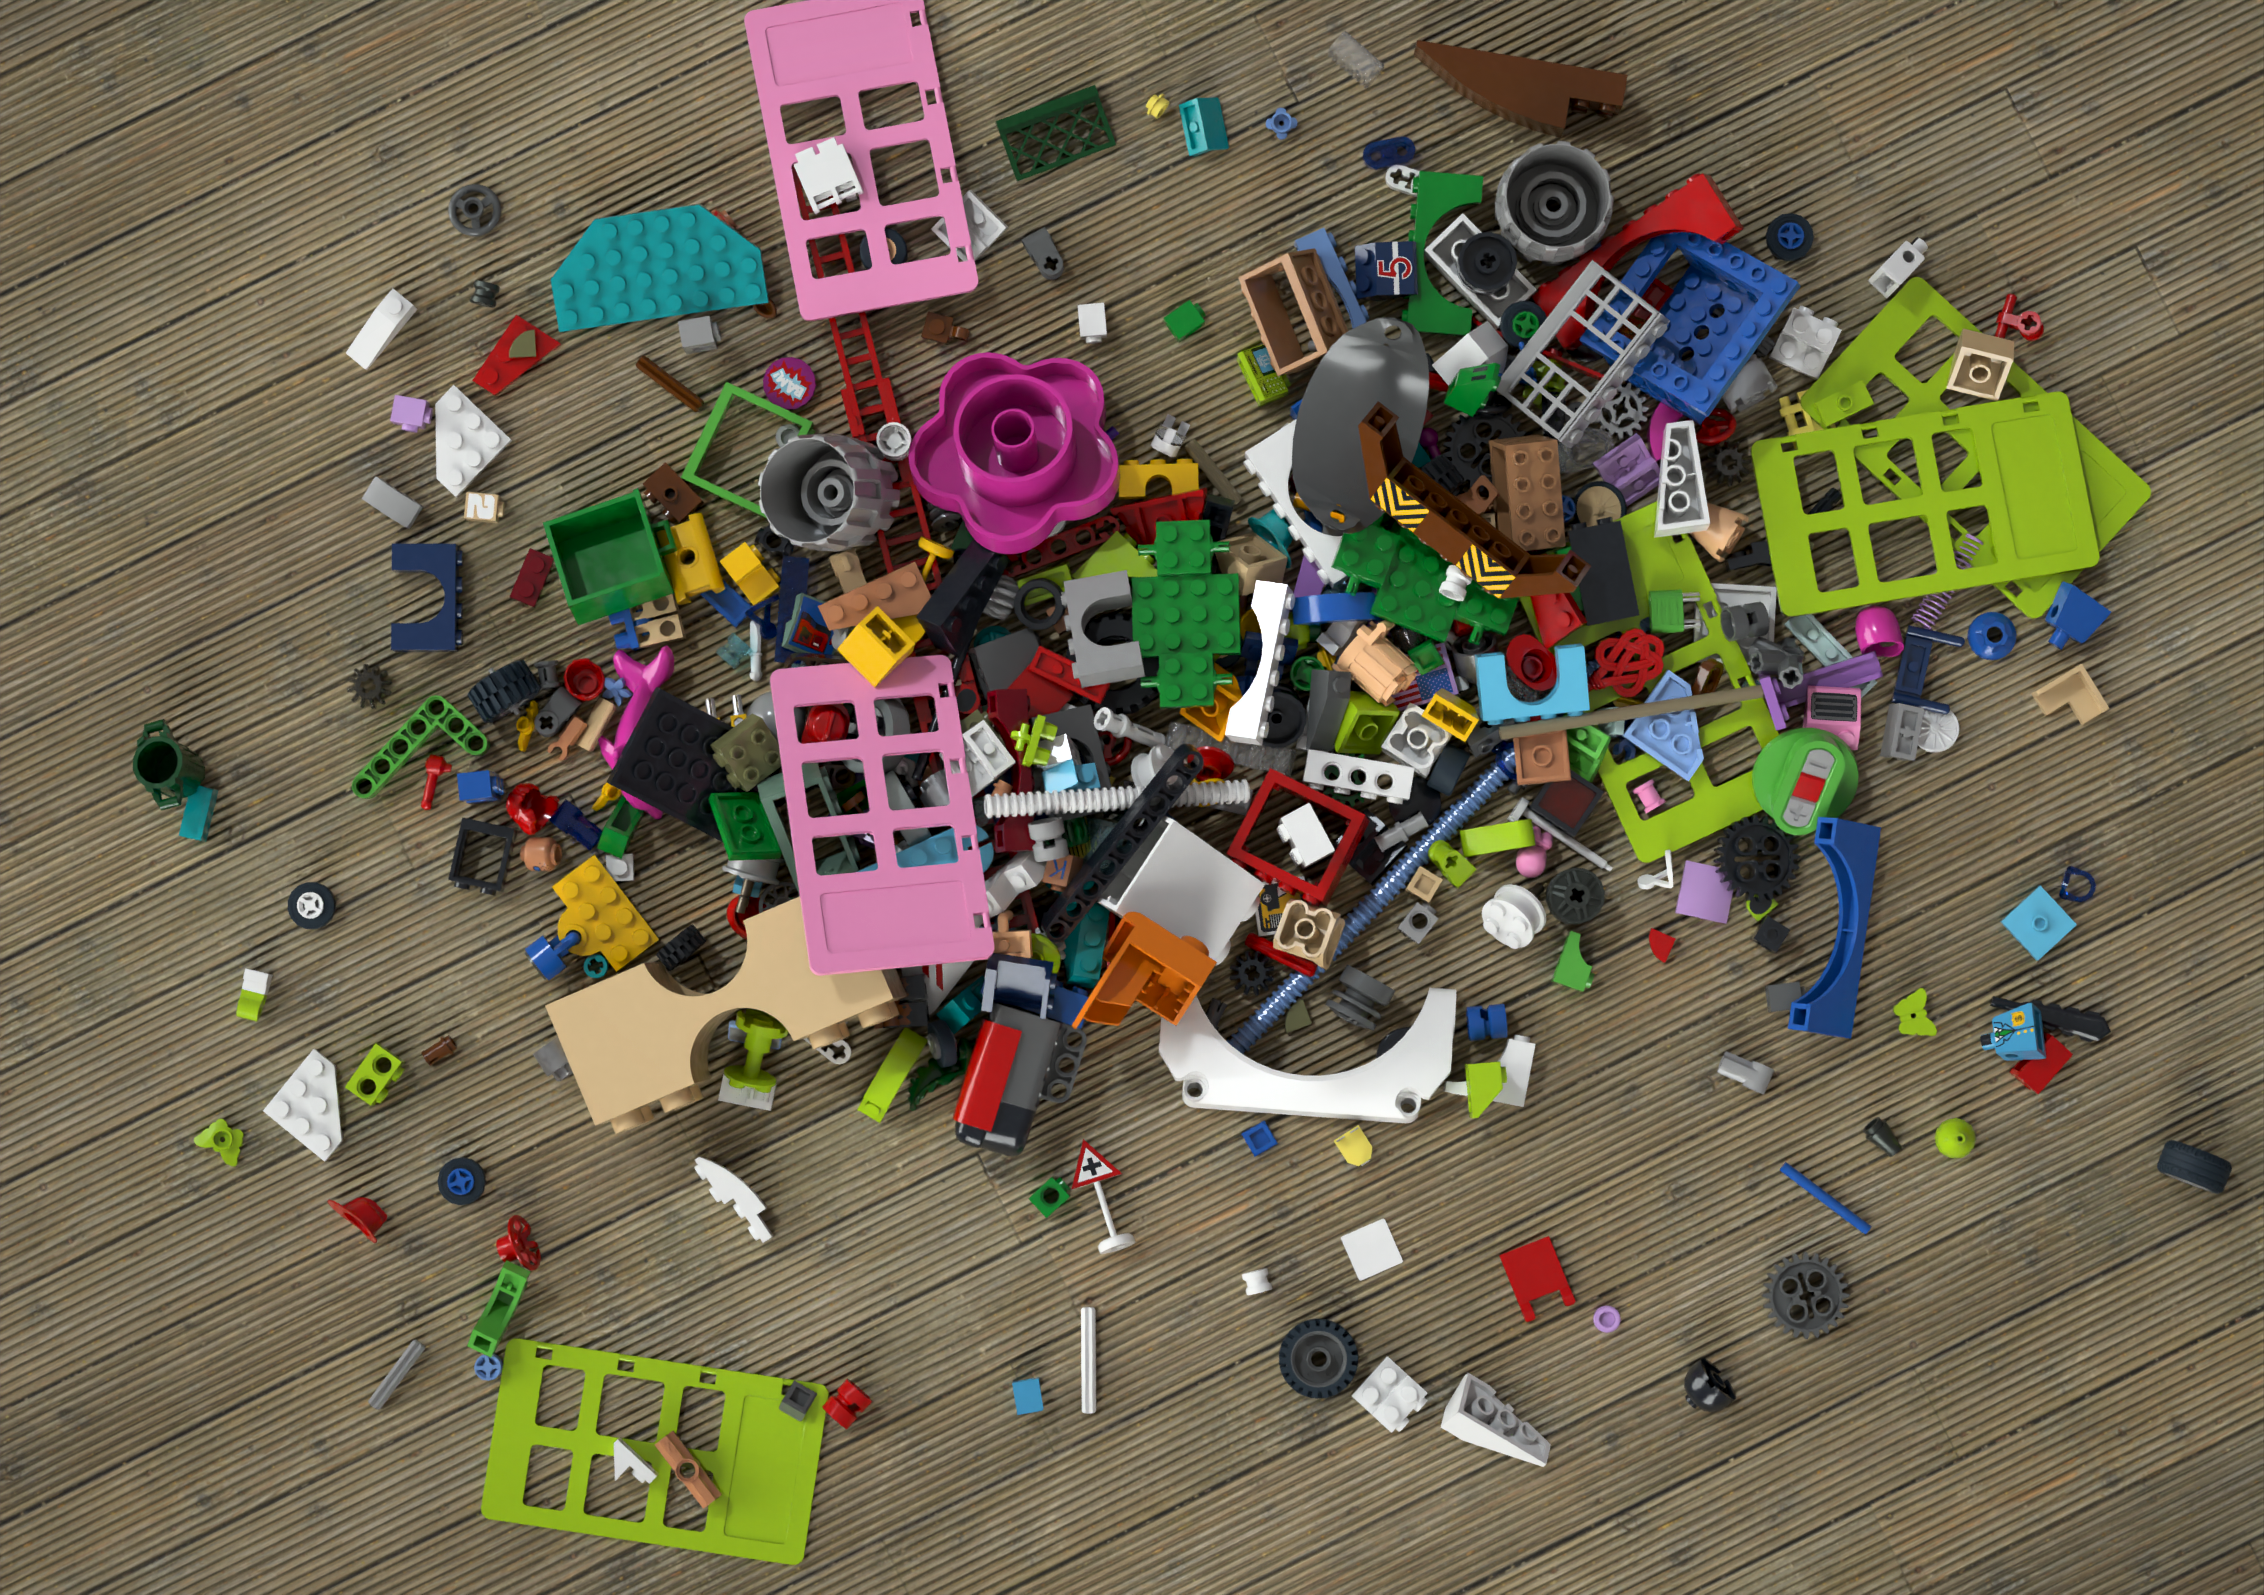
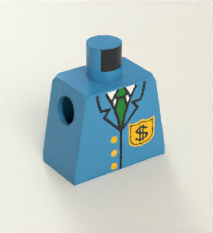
M2032 1002L1995 1016L1992 1019L1993 1032L1983 1034L1980 1037L1984 1050L1995 1048L1996 1053L2006 1061L2046 1058L2041 1011Z

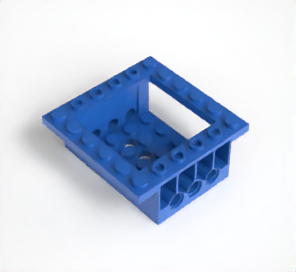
M1678 232L1663 234L1650 239L1621 280V283L1639 297H1642L1677 247L1683 253L1690 267L1673 289V294L1659 311L1670 320L1667 330L1653 342L1647 356L1639 360L1634 367L1632 375L1625 382L1631 383L1632 386L1639 388L1649 396L1701 425L1800 288V284L1728 242L1720 244L1695 233ZM1620 290L1609 306L1622 315L1634 299L1623 290ZM1715 309H1725L1724 314L1721 317H1712V313ZM1604 310L1593 326L1606 336L1618 319ZM1588 328L1579 339L1584 346L1602 355L1610 367L1621 355ZM1708 329L1709 335L1705 339H1697V334L1700 330ZM1619 332L1611 339L1623 350L1632 341ZM1694 351L1692 359L1688 361L1681 360L1684 352Z

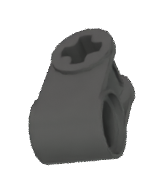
M1045 227L1021 240L1027 253L1034 260L1044 278L1056 280L1062 276L1064 271L1063 260ZM1051 261L1052 264H1056V270L1047 269V262Z
M561 686L536 716L535 728L544 737L555 736L565 723L570 720L572 715L576 714L580 709L582 702ZM552 718L553 728L542 730V720L549 721Z

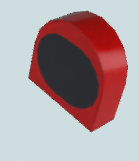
M962 683L955 694L958 711L964 715H970L979 709L980 697L974 689Z

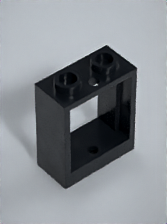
M462 817L448 880L455 881L454 887L470 890L471 885L481 887L480 893L496 896L497 891L504 892L517 830ZM470 830L507 838L496 884L460 876Z

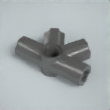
M1760 636L1755 639L1749 650V662L1752 672L1755 674L1777 675L1782 681L1783 686L1791 689L1802 683L1804 652L1796 644L1795 639L1786 637L1784 640L1778 641L1777 644Z

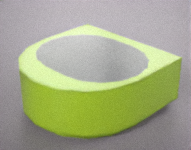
M1755 895L1751 901H1745L1747 910L1756 921H1759L1778 905L1774 898L1767 900L1765 896L1761 902H1756Z

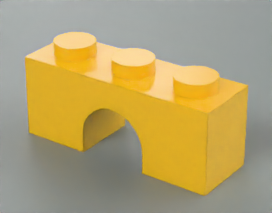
M1156 459L1150 460V464L1139 465V460L1123 461V465H1119V500L1146 499V485L1154 478L1167 480L1171 485L1172 494L1199 489L1198 463H1192V459H1177V464H1166V460Z

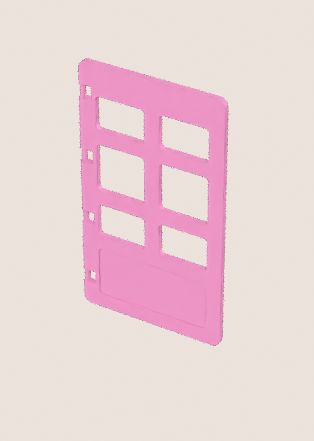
M807 0L748 12L744 18L802 318L806 321H817L974 291L978 286V276L924 1ZM919 12L921 25L912 27L910 14ZM911 82L918 84L924 112L923 120L873 130L865 128L859 101L860 92ZM934 90L937 103L928 105L925 92ZM836 96L841 101L846 133L834 136L838 145L844 144L847 154L852 158L853 168L864 191L863 194L859 195L861 208L855 212L803 220L800 216L792 174V166L798 163L795 154L813 147L817 155L820 153L817 144L833 137L788 144L780 109L785 105ZM923 140L930 143L939 189L938 196L882 206L878 199L870 152L879 148ZM950 168L952 182L943 183L941 170ZM938 216L944 218L951 250L950 254L897 265L891 263L885 235V228L887 226ZM856 231H864L866 233L872 261L871 269L820 279L813 278L806 247L807 241ZM965 247L968 261L958 262L956 249Z
M944 655L906 658L875 688L850 663L775 670L770 677V686L810 970L816 975L823 976L990 958L994 952V940L990 924L953 672L949 658ZM947 685L949 697L940 698L939 686ZM927 695L934 698L938 731L894 736L879 735L874 701ZM852 703L854 705L859 734L857 739L806 744L798 741L794 709L796 707ZM940 752L943 755L950 804L947 806L891 810L888 804L882 758L885 756ZM860 759L863 763L870 811L862 814L811 818L808 815L802 765ZM951 761H959L961 773L952 774ZM939 826L953 827L958 862L906 868L898 866L893 838L894 831ZM865 833L873 835L878 865L877 870L823 876L817 874L812 845L813 839ZM970 837L972 850L963 851L962 838ZM974 916H983L984 928H975Z

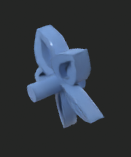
M605 678L604 685L607 689L603 693V697L612 698L614 696L616 704L620 706L623 702V697L628 698L633 695L629 690L623 688L625 686L624 678H620L617 681L612 678Z

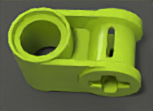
M1435 841L1429 847V859L1457 889L1476 871V868L1446 841Z

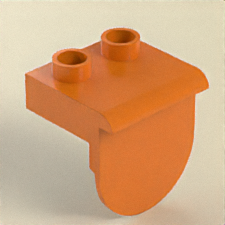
M1128 912L1121 919L1103 951L1102 959L1110 963L1071 1027L1077 1029L1083 1019L1094 1023L1119 1026L1135 1000L1177 1026L1217 962L1208 957V948L1198 939L1191 936H1182L1180 939L1143 914Z

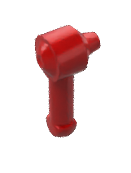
M430 754L425 762L428 776L421 802V808L424 810H431L438 776L452 771V765L447 763L444 757Z

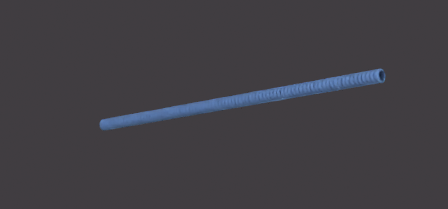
M1649 617L1640 621V627L1645 633L1647 630L1650 631ZM1617 631V636L1614 638H1619L1622 635V633ZM1612 647L1605 650L1604 657H1606ZM1623 648V650L1621 651V653L1619 654V656L1616 658V660H1615L1614 662H1617V661H1618V659L1620 658L1621 654H1622V653L1624 652V650H1625L1624 648ZM1594 656L1593 661L1587 662V681L1593 671L1599 667ZM1557 713V717H1562L1564 713ZM1509 744L1507 746L1508 750L1501 752L1502 756H1498L1496 762L1490 764V769L1486 768L1484 770V775L1480 774L1478 776L1479 780L1473 782V787L1469 786L1467 788L1468 792H1463L1461 794L1462 798L1456 799V804L1450 806L1451 810H1446L1444 812L1445 816H1440L1438 818L1439 822L1434 823L1433 828L1427 830L1428 834L1426 836L1423 834L1421 836L1422 840L1415 842L1416 846L1410 848L1409 854L1406 852L1404 854L1405 858L1403 860L1400 858L1398 860L1399 864L1393 865V870L1387 872V877H1382V882L1380 884L1376 883V888L1374 890L1370 889V894L1364 896L1365 900L1363 902L1359 901V906L1357 908L1353 907V912L1346 915L1347 918L1344 919L1345 926L1332 959L1333 961L1337 959L1336 956L1338 954L1341 955L1343 953L1341 951L1343 948H1348L1347 944L1349 942H1354L1353 938L1360 935V930L1364 931L1366 929L1364 927L1366 924H1371L1370 920L1372 918H1377L1376 914L1383 911L1381 908L1383 906L1387 907L1389 905L1387 902L1389 900L1393 901L1395 894L1399 895V890L1406 887L1405 883H1410V878L1414 876L1419 866L1422 867L1424 864L1427 865L1429 863V847L1438 840L1450 841L1452 839L1451 835H1456L1458 833L1456 830L1458 828L1462 829V824L1469 821L1468 817H1473L1475 815L1474 811H1479L1481 809L1479 806L1481 804L1485 805V800L1492 797L1491 793H1496L1498 791L1497 787H1502V782L1504 780L1507 781L1509 779L1508 776L1515 773L1514 744ZM1317 965V970L1312 977L1296 971L1294 974L1290 973V978L1288 980L1284 979V984L1277 987L1279 990L1277 992L1273 991V996L1271 998L1267 997V1002L1265 1004L1262 1003L1260 1005L1261 1008L1254 1011L1256 1014L1254 1016L1250 1015V1020L1248 1022L1244 1021V1026L1242 1028L1239 1027L1237 1029L1238 1032L1231 1035L1233 1038L1226 1041L1242 1054L1245 1051L1249 1052V1047L1256 1044L1255 1040L1257 1038L1260 1040L1262 1038L1261 1034L1263 1032L1266 1034L1268 1032L1267 1028L1273 1026L1274 1020L1278 1021V1016L1280 1014L1284 1015V1010L1286 1008L1290 1009V1004L1296 1002V997H1301V992L1303 990L1307 991V986L1309 984L1313 985V980L1315 978L1318 979V974L1320 972L1324 973L1325 970Z

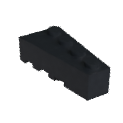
M975 539L972 540L916 617L935 648L960 657L1010 561L1006 554L988 550L976 542Z

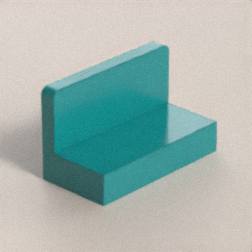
M1218 97L1195 98L1179 104L1189 156H1198L1209 151L1226 150L1229 148Z
M199 786L195 794L188 796L179 836L203 842L207 841L219 790Z

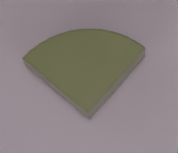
M535 330L525 331L513 341L509 350V358L536 356Z
M1303 999L1297 1001L1289 1009L1285 1019L1286 1033L1312 1024Z

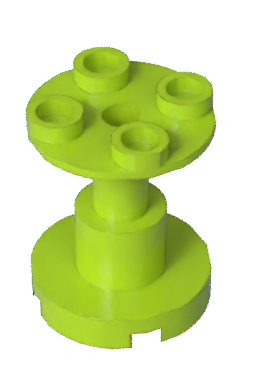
M749 1008L745 1014L740 1010L737 1013L735 1025L746 1032L744 1047L748 1050L745 1065L728 1066L724 1069V1075L730 1079L729 1085L734 1088L743 1089L747 1086L755 1088L762 1093H770L771 1088L776 1085V1078L760 1069L763 1055L770 1052L772 1040L786 1037L788 1030L780 1021L766 1012Z

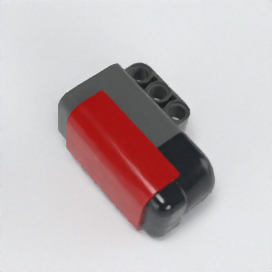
M994 1002L988 1019H982L952 1118L956 1121L954 1128L956 1138L963 1144L986 1149L1005 1156L1015 1157L1020 1155L1026 1146L1040 1098L1055 1103H1062L1070 1097L1087 1042L1084 1031L1080 1028L1074 1029L1071 1027L1072 1025L1048 1017L1040 1019L1038 1014ZM1071 1032L1081 1034L1082 1041L1078 1046L1073 1047L1067 1043V1036ZM1065 1057L1071 1058L1074 1062V1067L1069 1072H1063L1059 1068L1060 1060ZM1062 1083L1065 1085L1066 1093L1063 1097L1056 1098L1051 1094V1088L1054 1084Z

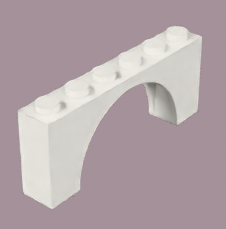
M1296 420L1247 450L1245 452L1246 460L1243 463L1251 475L1256 474L1261 481L1258 483V486L1266 497L1270 495L1275 502L1273 508L1280 519L1285 517L1290 526L1287 529L1295 541L1299 539L1305 547L1302 551L1310 563L1314 561L1320 569L1317 571V574L1325 585L1329 583L1333 589L1350 578L1344 572L1331 567L1342 536L1323 534L1308 526L1294 510L1289 497L1288 478L1292 470L1293 435Z

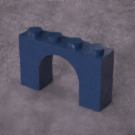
M392 544V571L395 573L432 574L441 582L445 594L441 611L430 621L424 623H391L392 651L458 652V646L463 645V631L458 630L459 619H463V603H459V593H463V577H459V566H463L464 554L463 550H459L457 544Z

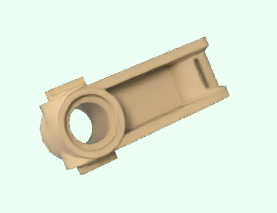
M853 547L851 550L842 551L829 557L834 574L844 594L867 584L860 561Z

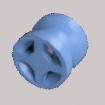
M495 1353L492 1357L483 1354L477 1358L474 1370L480 1379L493 1380L502 1373L503 1362Z

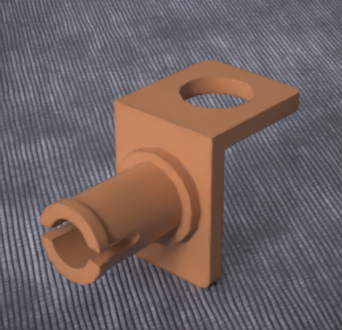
M1482 475L1468 492L1455 497L1478 515H1481L1487 511L1499 496V491L1485 475ZM1481 485L1485 486L1489 491L1487 500H1483L1479 495Z

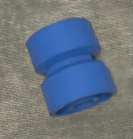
M1504 1004L1489 1005L1487 1009H1484L1482 1006L1466 1007L1469 1041L1485 1040L1487 1035L1492 1039L1507 1038V1019Z

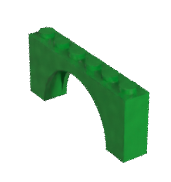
M1419 171L1418 177H1413L1412 193H1417L1416 204L1411 203L1410 219L1415 220L1414 230H1409L1408 241L1416 242L1418 295L1403 297V299H1408L1407 310L1402 309L1401 320L1413 324L1419 333L1464 337L1471 332L1472 309L1455 305L1436 291L1426 273L1424 247L1431 228L1443 215L1458 207L1481 204L1483 176Z

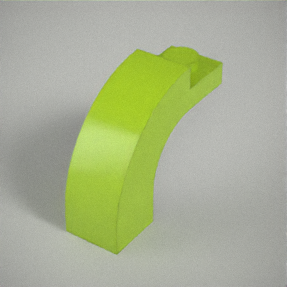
M905 1027L875 1075L857 1110L881 1123L928 1040Z

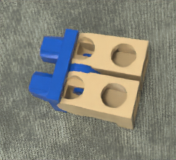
M673 593L608 615L611 625L625 622L627 632L614 635L617 649L631 648L639 650L687 639L681 616L677 614L680 611L675 594ZM672 615V616H668V617H664V618H660V619L654 620L655 618H659V617H662V616Z

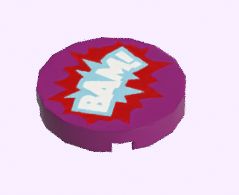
M786 357L773 362L769 366L763 378V387L771 403L786 410H797L807 405L813 398L816 379L810 366L803 360Z

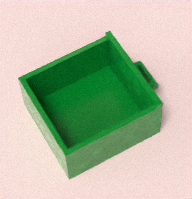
M638 488L634 489L632 493L543 522L568 607L578 626L674 593L663 556L677 551L669 521L664 520L652 523L649 510ZM665 530L670 544L660 548L655 532Z

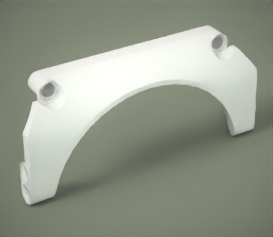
M1429 988L1426 1001L1419 1016L1398 1043L1375 1060L1358 1068L1337 1074L1321 1076L1290 1074L1271 1069L1253 1061L1232 1047L1218 1033L1204 1013L1197 995L1177 1026L1161 1017L1159 1053L1175 1081L1183 1080L1182 1098L1189 1107L1412 1123L1418 1117L1421 1098L1429 1100L1451 1072L1456 989ZM1191 1088H1198L1202 1094L1198 1097H1192L1187 1091ZM1403 1104H1411L1415 1110L1412 1113H1406L1401 1109V1106Z

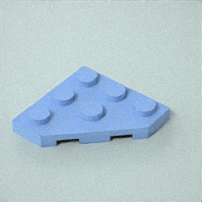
M1666 670L1644 703L1692 696L1691 685L1670 670ZM1694 709L1635 718L1625 730L1624 735H1622L1686 781L1691 779L1704 760Z

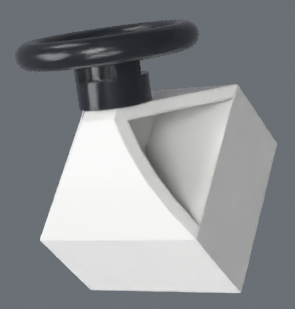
M1487 321L1465 335L1432 366L1448 386L1462 368L1498 363L1500 364L1499 373H1503L1508 345ZM1497 390L1495 392L1490 391L1486 405L1483 409L1478 408L1476 413L1496 414L1506 412L1512 408L1513 403L1504 396L1497 395Z

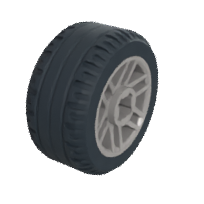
M2175 1140L2165 1143L2157 1163L2159 1172L2215 1194L2224 1191L2232 1171L2229 1161Z

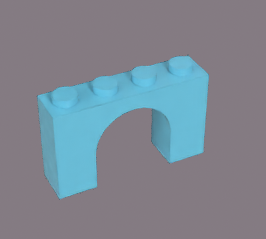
M1581 643L1554 646L1557 671L1555 686L1546 697L1534 702L1518 700L1510 693L1506 681L1505 659L1502 652L1475 654L1480 718L1483 721H1487L1488 725L1503 724V719L1514 718V722L1530 721V716L1540 715L1541 719L1557 718V713H1567V716H1581L1583 711L1590 710L1584 646Z

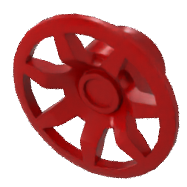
M514 1215L509 1219L508 1235L497 1239L496 1247L503 1262H506V1260L509 1262L519 1260L526 1269L533 1271L540 1266L541 1254L539 1248L536 1254L529 1251V1249L537 1248L538 1244L535 1241H527L526 1238L530 1235L531 1227L522 1216Z

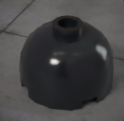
M1705 1358L1693 1364L1686 1374L1684 1388L1687 1395L1685 1399L1695 1409L1699 1407L1707 1412L1721 1411L1736 1399V1394L1728 1380L1723 1381L1718 1375L1721 1371Z

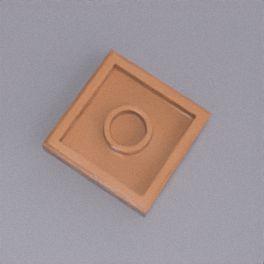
M1566 730L1513 738L1518 786L1571 781Z

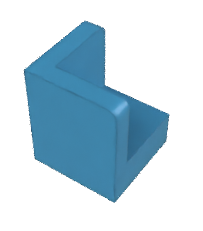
M1039 1377L1012 1382L1017 1415L1043 1410Z

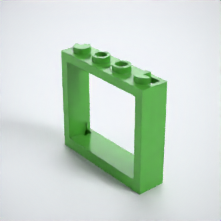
M726 382L681 479L767 519L765 514L761 513L759 505L697 477L734 396L801 426L798 436L815 434L816 430L813 429L814 423Z

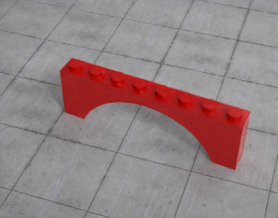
M1697 173L1691 176L1686 181L1687 185L1680 190L1675 189L1665 196L1666 200L1659 205L1655 204L1647 208L1643 212L1644 216L1637 221L1632 220L1622 227L1623 231L1616 236L1612 235L1601 242V247L1594 252L1589 251L1582 255L1579 259L1580 262L1573 267L1568 266L1558 273L1559 277L1554 281H1548L1537 288L1538 292L1532 296L1535 303L1546 313V317H1548L1592 260L1607 272H1610L1627 252L1653 237L1669 233L1686 232L1703 235L1720 244L1728 241L1744 228L1713 178L1704 173ZM1604 275L1591 289V292L1597 297L1606 279ZM1586 296L1575 312L1588 321L1594 314L1596 302L1589 296ZM1570 316L1558 331L1556 337L1564 349L1574 351L1582 345L1579 339L1587 328Z

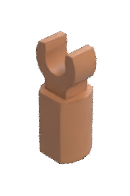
M573 714L558 735L560 738L558 742L550 744L547 752L552 753L556 747H560L562 755L559 757V760H565L569 755V746H574L588 726V723Z

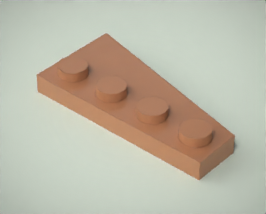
M915 561L823 603L818 608L830 631L857 626L877 606L890 619L919 614L931 598V594Z

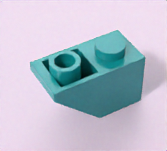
M983 975L936 1014L940 1019L946 1021L953 1034L981 1012L983 994L980 991L985 980Z

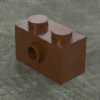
M666 462L643 483V486L647 489L644 494L653 504L659 501L665 507L662 513L672 523L676 520L680 524L684 523L689 518L688 515L693 514L704 504L703 500Z

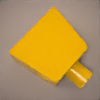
M1443 688L1434 694L1421 715L1464 742L1479 721L1475 707Z

